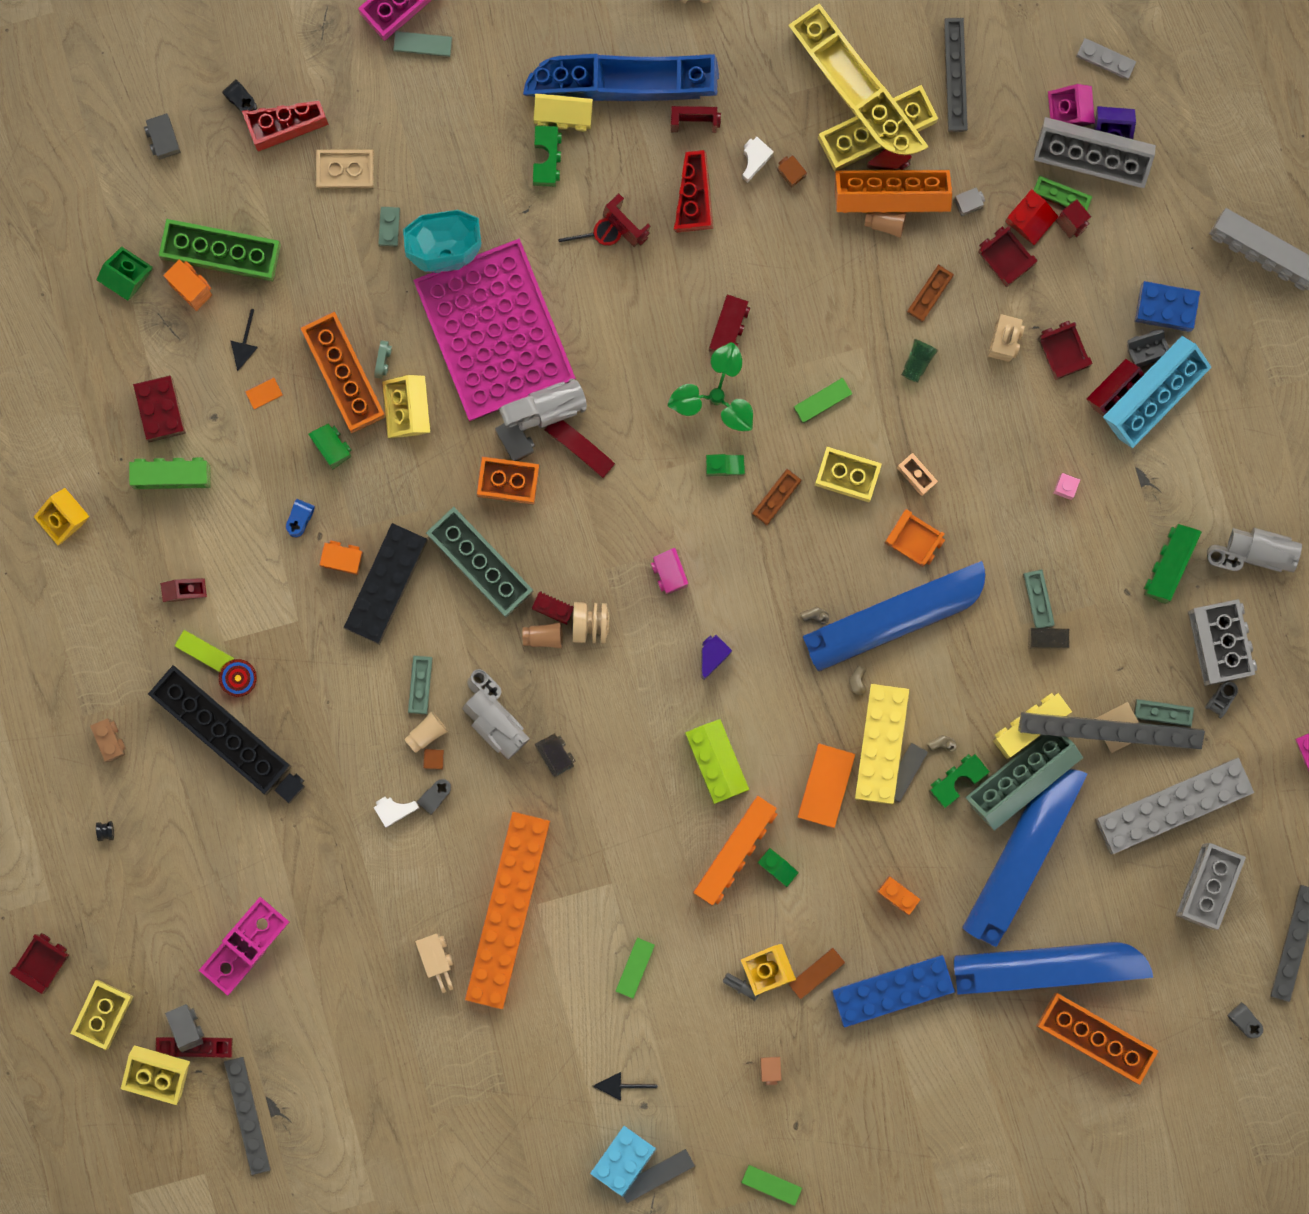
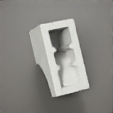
M758 137L754 140L750 139L744 145V155L747 157L748 165L742 174V179L747 183L774 153Z
M386 796L376 802L377 806L374 807L386 828L419 809L416 801L408 804H399L394 802L392 798L387 799Z

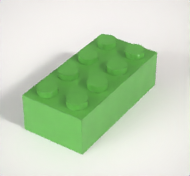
M201 457L192 458V461H186L184 458H173V461H165V458H154L153 462H148L146 459L141 458L134 459V462H129V485L133 489L211 488L210 464Z

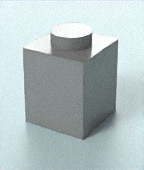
M976 187L956 195L954 201L962 217L983 208L985 198L981 191L978 192Z

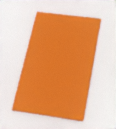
M275 378L245 391L253 409L283 395Z

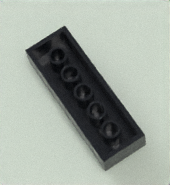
M394 523L391 524L343 627L344 629L380 645L428 542L427 538Z

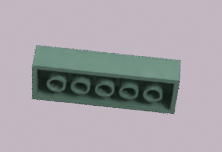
M455 507L448 511L426 532L427 536L505 618L534 592Z
M1041 735L965 798L974 811L995 831L1083 759V756L1068 737Z

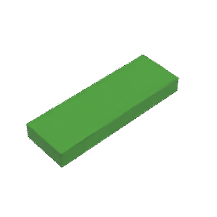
M1042 176L1038 177L1034 191L1043 199L1063 207L1069 206L1077 199L1087 210L1092 196Z
M842 377L795 405L794 409L801 421L805 423L853 393Z
M640 938L636 939L616 992L634 998L654 949V944Z
M748 1165L741 1183L794 1206L802 1190L800 1186L751 1165Z

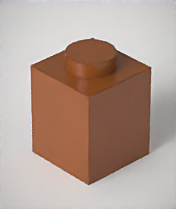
M793 155L790 158L784 157L778 163L780 166H778L777 171L791 188L807 175L805 169Z

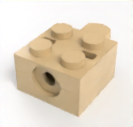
M1000 314L996 321L988 357L1010 362L1012 358H1016L1020 348V344H1017V341L1023 336L1025 328L1022 325V319Z
M437 933L415 941L428 978L436 976L442 993H446L441 973H444L449 990H454L448 971L452 970L451 966L454 964L451 955H446L444 948L447 947L444 936H440Z

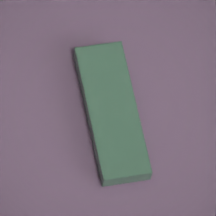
M395 31L393 50L450 57L452 37Z
M1043 569L1024 573L1023 576L1035 630L1055 626Z
M413 655L408 713L428 714L433 657Z
M1136 699L1134 714L1140 720L1191 727L1194 707Z

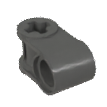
M1233 682L1222 683L1206 704L1205 709L1212 710L1221 719L1238 693L1237 685ZM1226 685H1230L1233 689V693L1230 696L1224 694V687Z
M446 779L436 781L420 797L417 803L432 815L450 793V782ZM439 783H440L441 785L444 784V783L447 785V786L445 787L446 790H447L446 792H444V791L439 792V791H438V789H439L438 784H439Z
M1241 1002L1227 1015L1248 1038H1258L1262 1035V1024L1244 1003ZM1250 1025L1257 1026V1033H1250Z

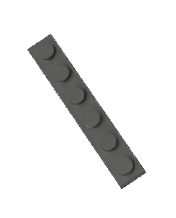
M945 18L948 132H963L968 130L964 18Z
M1304 885L1299 887L1270 997L1288 1002L1291 1000L1309 933V887Z
M244 1057L224 1061L251 1175L270 1171L271 1168Z

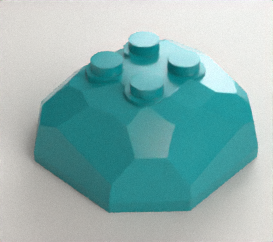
M461 210L420 215L403 229L406 257L420 270L425 272L439 273L459 270L476 257L482 244L479 218Z

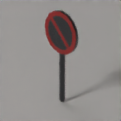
M603 218L595 224L594 233L560 238L558 242L594 236L599 244L611 246L620 240L622 234L606 218Z

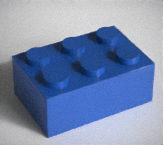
M1144 281L1140 287L1134 322L1191 332L1195 325L1200 291Z

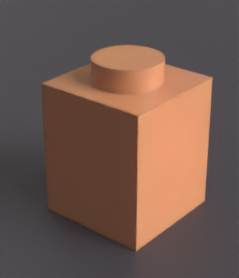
M780 1057L760 1058L761 1081L766 1082V1085H777V1081H782Z

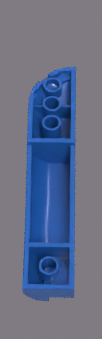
M983 561L911 589L804 635L803 639L814 666L820 672L969 608L979 598L985 584Z

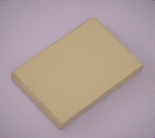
M316 150V188H374V150Z

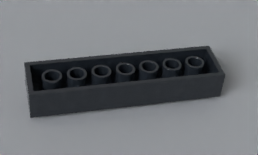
M172 665L148 693L150 697L264 795H267L292 767L176 666Z

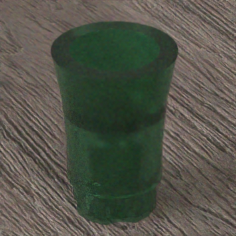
M914 339L911 352L903 367L905 369L901 375L918 383L920 376H923L938 350L920 340Z

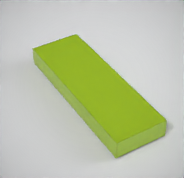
M183 630L175 644V647L222 674L226 667L232 664L235 659L186 630Z

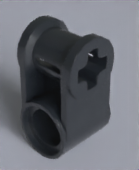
M237 79L222 91L223 95L241 113L244 110H257L255 100ZM247 103L251 106L248 108L247 106H244V104Z

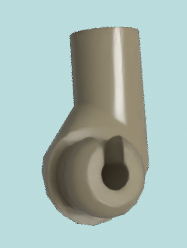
M818 607L800 613L804 622L812 618L822 624H826L829 621V614Z
M857 666L849 682L855 694L863 695L866 688L863 686L861 678L866 670L860 666Z
M941 735L927 743L931 751L939 747L948 751H954L957 748L956 741L945 735Z

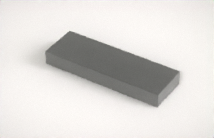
M913 743L909 745L899 764L895 800L898 802L901 801L928 753Z

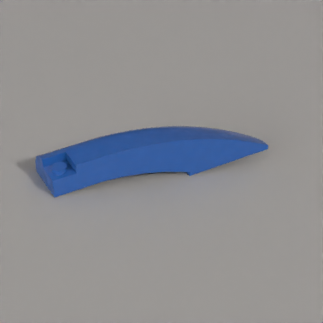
M599 54L555 56L541 62L533 73L529 74L524 86L523 95L535 97V94L587 98L594 101L700 99V96H717L719 68L715 54L671 57H632Z
M1069 769L1026 805L992 873L962 926L966 932L979 940L982 939L995 947L998 946L1056 839L1084 783L1087 773Z
M1120 942L957 955L954 957L957 995L1154 978L1152 968L1146 957L1136 948Z

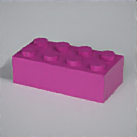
M367 0L358 10L359 14L385 41L432 0Z

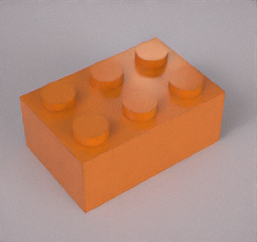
M179 259L163 275L169 285L195 311L212 296L210 292L212 288L200 274L198 275L187 261L183 263Z
M482 457L477 497L534 505L539 464Z

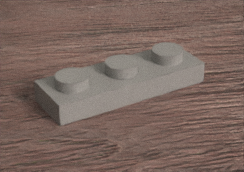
M1084 38L1076 56L1127 80L1136 64V61Z

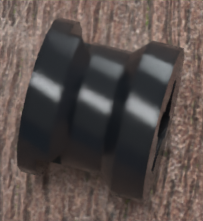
M112 821L106 824L96 823L98 842L104 839L114 840Z

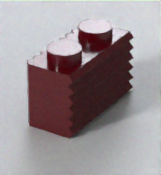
M540 591L532 606V610L567 625L574 607L570 606V604L567 605L566 602L563 603L559 599L556 600L552 596L549 597V594H542V591Z

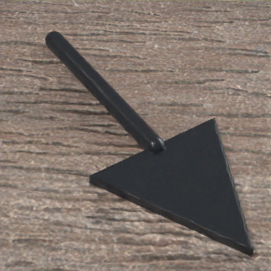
M254 309L250 310L243 343L231 341L237 371L258 348L257 346L246 344Z
M621 1072L593 1085V1087L621 1101V1088H657L658 1085L621 1084Z

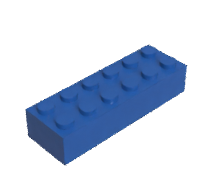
M943 955L831 990L843 1027L955 992Z

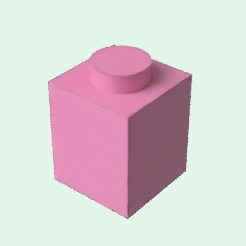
M1062 473L1059 476L1053 494L1072 500L1080 479Z

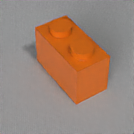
M330 540L329 543H324L319 565L358 575L363 552L359 550L360 547L348 545V548L342 547L340 542Z
M890 876L887 877L877 893L907 915L911 914L921 900Z

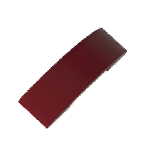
M561 420L550 424L544 429L545 432L569 449L602 478L615 465L608 456L565 421Z
M156 1037V1052L173 1057L232 1058L233 1038L202 1037L203 1044L181 1052L174 1037Z

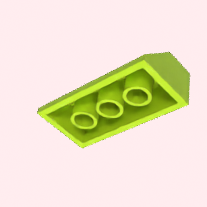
M721 719L685 732L713 804L749 790Z

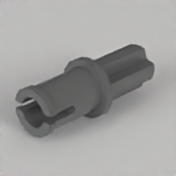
M730 973L725 975L723 983L737 990L738 994L742 993L753 1001L758 998L759 995H754L751 985L747 984L746 980L742 981Z

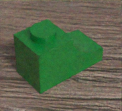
M706 455V476L745 475L744 455Z

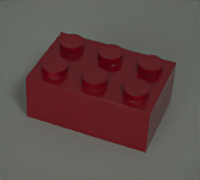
M171 375L133 384L145 437L148 442L186 434L174 380Z

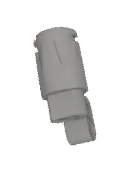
M569 379L566 384L561 382L530 393L528 397L500 407L499 411L506 427L518 425L520 430L523 431L536 425L540 428L575 416L578 411L583 413L586 411L587 404L579 382L575 379Z
M1233 528L1227 547L1212 545L1207 550V557L1212 565L1232 571L1240 570L1244 562L1279 572L1286 570L1294 573L1300 559L1302 544L1292 541L1290 537L1253 528L1251 533ZM1213 552L1221 553L1218 559L1211 558ZM1237 557L1238 561H1235L1234 564H1232L1231 560H1234V558Z
M477 669L473 671L467 681L468 687L475 695L466 702L462 710L474 721L471 725L474 730L497 753L501 752L509 760L530 738L522 731L524 728L497 701L501 695L499 685L485 671ZM473 677L480 678L482 683H476Z

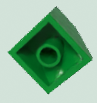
M121 246L102 265L96 280L128 301L137 293L152 271L153 266Z
M328 423L308 434L332 470L351 458L349 452L352 450L346 441L343 443L338 437L341 434L335 425L331 427Z

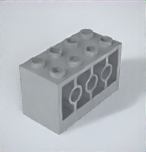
M1239 599L1198 607L1188 611L1204 686L1255 675L1257 664L1255 659L1252 660L1251 652H1253L1252 642L1248 641L1247 638L1249 628L1247 622L1243 620L1245 610L1243 603H1240ZM1220 620L1224 622L1223 627L1219 625ZM1224 638L1228 641L1227 646L1223 644ZM1228 657L1232 660L1231 665L1227 662Z
M1211 843L1202 844L1176 916L1211 930H1219L1246 857Z

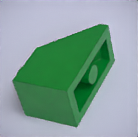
M771 848L757 862V864L786 887L799 873Z

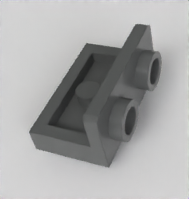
M1163 329L1154 330L1142 336H1135L1127 341L1128 353L1132 362L1138 367L1157 362L1170 349L1165 340Z

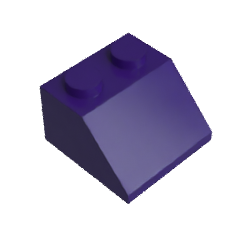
M1097 106L1094 130L1129 139L1134 138L1136 125L1135 109Z
M710 635L702 644L704 646L701 655V678L703 680L732 653V650L717 635L714 637Z

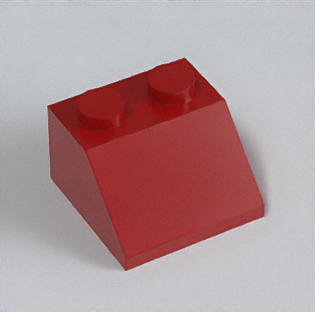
M1031 189L1007 217L1005 222L1032 245H1035L1059 216L1046 200Z

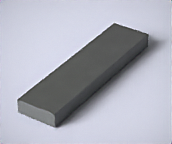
M684 1149L640 1173L624 1195L626 1203L695 1167L687 1150Z

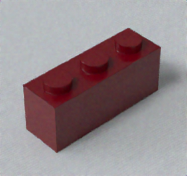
M1076 199L1062 210L1056 222L1069 238L1074 235L1077 238L1090 224L1088 221L1091 215Z
M727 294L708 351L714 353L718 348L728 343H734L738 347L739 343H736L737 336H742L745 325H742L743 318H748L751 309L747 307L749 301Z
M1125 359L1086 400L1096 412L1104 416L1134 386L1144 373L1140 367Z

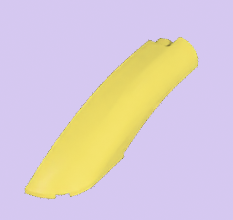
M820 3L788 25L839 95L883 148L893 153L907 155L921 152L929 147L887 89L852 48Z

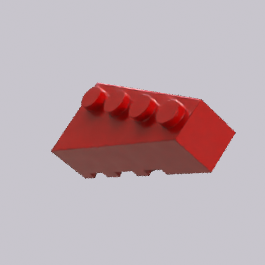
M320 101L297 103L291 106L281 105L269 109L259 108L254 111H242L258 152L329 125Z
M705 150L685 152L674 231L680 233L714 229L707 154Z

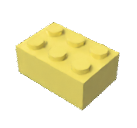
M826 447L814 486L870 502L882 464Z
M95 980L70 1034L108 1050L133 996L100 980Z
M134 1045L128 1056L121 1089L177 1105L182 1096L190 1061Z

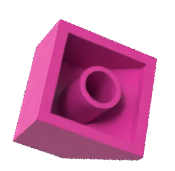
M1075 84L1048 91L1051 119L1082 127L1095 124L1092 86Z
M675 548L653 557L654 562L651 563L654 574H659L660 580L657 582L661 592L665 591L667 595L688 587V581Z

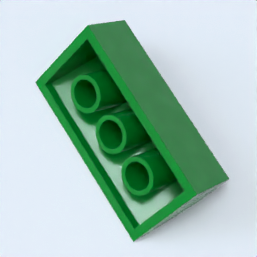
M1177 524L1175 528L1171 527L1167 535L1170 538L1168 544H1164L1159 553L1162 557L1159 562H1155L1151 572H1154L1152 579L1148 578L1143 588L1146 590L1144 595L1163 604L1171 601L1202 531L1181 524Z

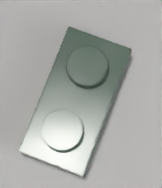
M381 207L378 243L380 246L398 247L400 208Z

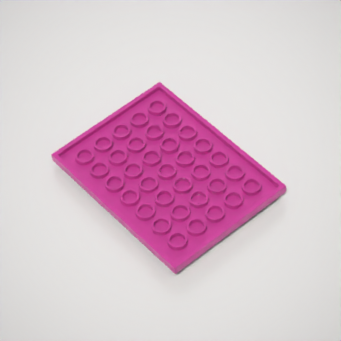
M520 238L476 255L470 263L459 270L439 273L432 272L413 280L469 422L496 412L506 404L528 397L530 393L561 382L566 384L569 379L576 380Z

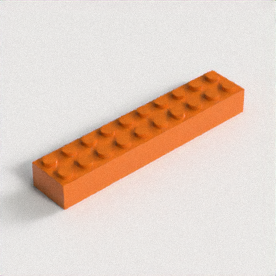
M512 811L465 998L467 1001L499 1009L504 1008L550 825L549 820Z

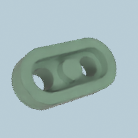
M381 340L374 378L382 379L383 375L387 376L388 364H386V358L391 356L392 351L389 341Z

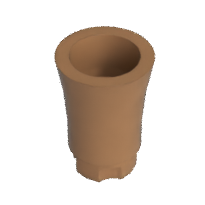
M867 212L864 226L872 227L871 229L901 238L907 212Z
M562 623L523 627V646L562 649Z

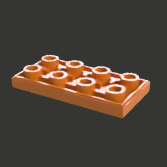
M818 743L797 818L835 828L856 754Z

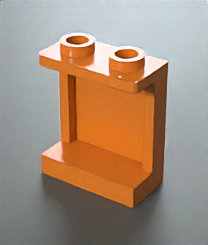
M905 509L884 543L924 567L925 564L930 565L935 555L932 553L935 548L940 549L945 539L942 537L945 533L939 532Z

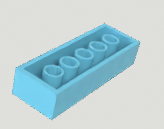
M1181 336L1103 418L1119 440L1134 448L1212 367L1198 346L1184 336Z

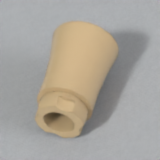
M431 711L409 733L410 735L405 738V741L416 753L438 737L447 733L448 730L442 721Z

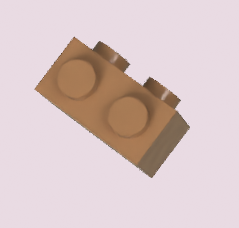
M107 718L90 726L105 762H110L125 755L124 750L126 747L123 740L117 736L116 732L119 731L115 721Z

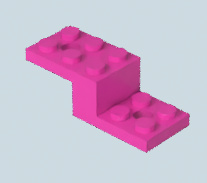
M259 897L198 971L229 996L266 953L265 950L290 921L262 897ZM261 918L266 919L268 923L267 928L264 930H260L257 927V921ZM223 963L231 965L230 973L224 974L221 971Z

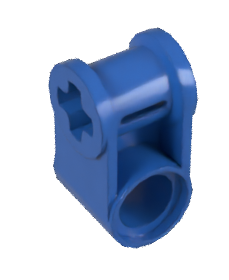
M299 499L295 500L286 523V530L290 536L297 538L303 535L313 515L314 505ZM298 524L300 529H295L293 532L291 526Z

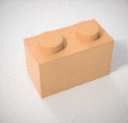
M913 453L897 467L900 473L921 496L938 482Z

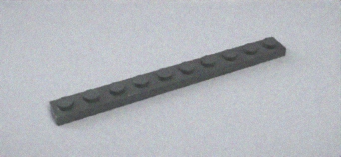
M1021 712L1018 728L1020 733L1202 749L1205 733L1203 729L1027 712Z

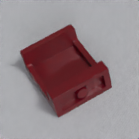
M671 106V133H678L679 121L712 122V133H716L717 128H720L721 113L717 112V107Z
M618 193L605 205L603 216L633 247L637 244L641 246L648 239L647 236L650 234L651 226L647 224L639 230L619 210L622 207L624 198Z
M1002 226L994 233L995 237L989 240L987 238L979 245L981 248L978 253L1003 284L1008 287L1032 268L1038 260L1034 255L1031 256L1011 232L1010 226L1005 229Z
M1070 321L1061 323L1058 329H1046L1041 332L1042 335L1038 338L1055 380L1088 368L1093 364L1091 358L1087 356L1077 332L1076 322L1070 323Z
M43 933L40 935L34 934L33 940L16 966L9 973L41 994H45L70 955L66 952L67 948L59 943L54 945L49 942L51 938Z

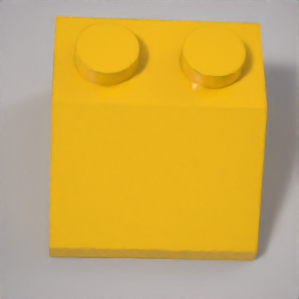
M66 488L50 496L34 516L35 520L58 546L76 532L90 517Z
M782 944L772 946L741 959L755 996L796 980Z

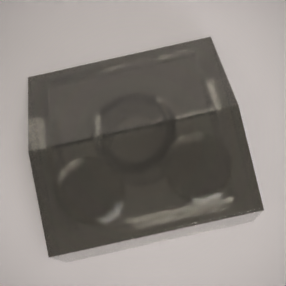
M555 733L535 744L554 779L573 769V763L576 762L571 752L566 753L563 747L566 744L561 735L557 737Z

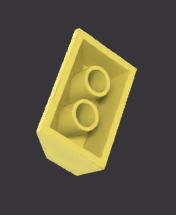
M535 94L534 124H537V126H556L561 130L572 127L576 131L584 132L586 129H591L593 99Z
M406 375L382 381L388 438L418 436L430 433L425 376Z

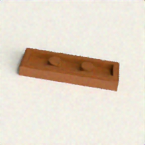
M938 264L907 313L923 323L954 274Z
M786 469L752 515L765 525H768L802 480Z
M832 948L788 985L802 999L841 967L845 961Z

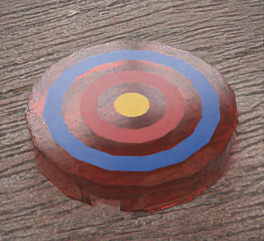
M231 659L220 668L218 682L222 690L228 695L243 697L254 689L257 682V674L254 667L248 661Z

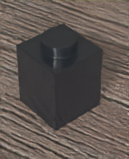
M289 773L274 791L290 804L305 788L302 784L304 780L297 773L294 776Z

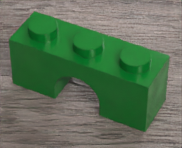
M535 126L534 146L535 148L546 150L549 158L544 163L533 164V186L556 187V181H560V170H557V163H561V151H557L558 144L562 142V132H558V127Z
M968 754L960 760L962 764L958 768L953 766L946 772L947 777L942 781L938 778L931 784L932 789L929 791L943 809L960 797L954 787L958 777H966L974 785L990 772L976 754L973 756Z

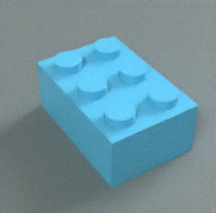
M623 1126L590 1174L624 1197L657 1149Z

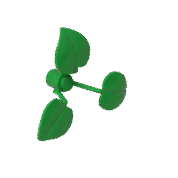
M728 343L718 348L711 356L713 370L717 373H722L718 388L712 389L709 396L699 395V388L696 385L684 384L672 393L668 401V407L681 415L693 416L702 408L701 398L710 400L713 405L722 404L727 407L721 412V419L727 427L737 431H751L753 429V409L750 403L744 399H735L731 404L724 401L725 394L721 388L725 374L735 377L742 368L740 350L734 343Z

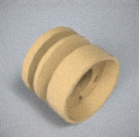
M574 602L573 642L585 643L587 635L591 634L593 643H596V635H601V643H606L609 633L607 603H602V612H597V603H594L592 611H588L587 603Z

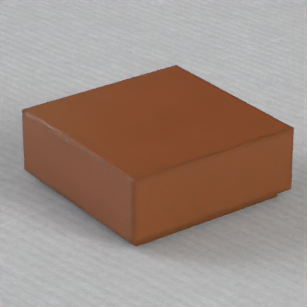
M425 749L423 768L443 769L444 750Z

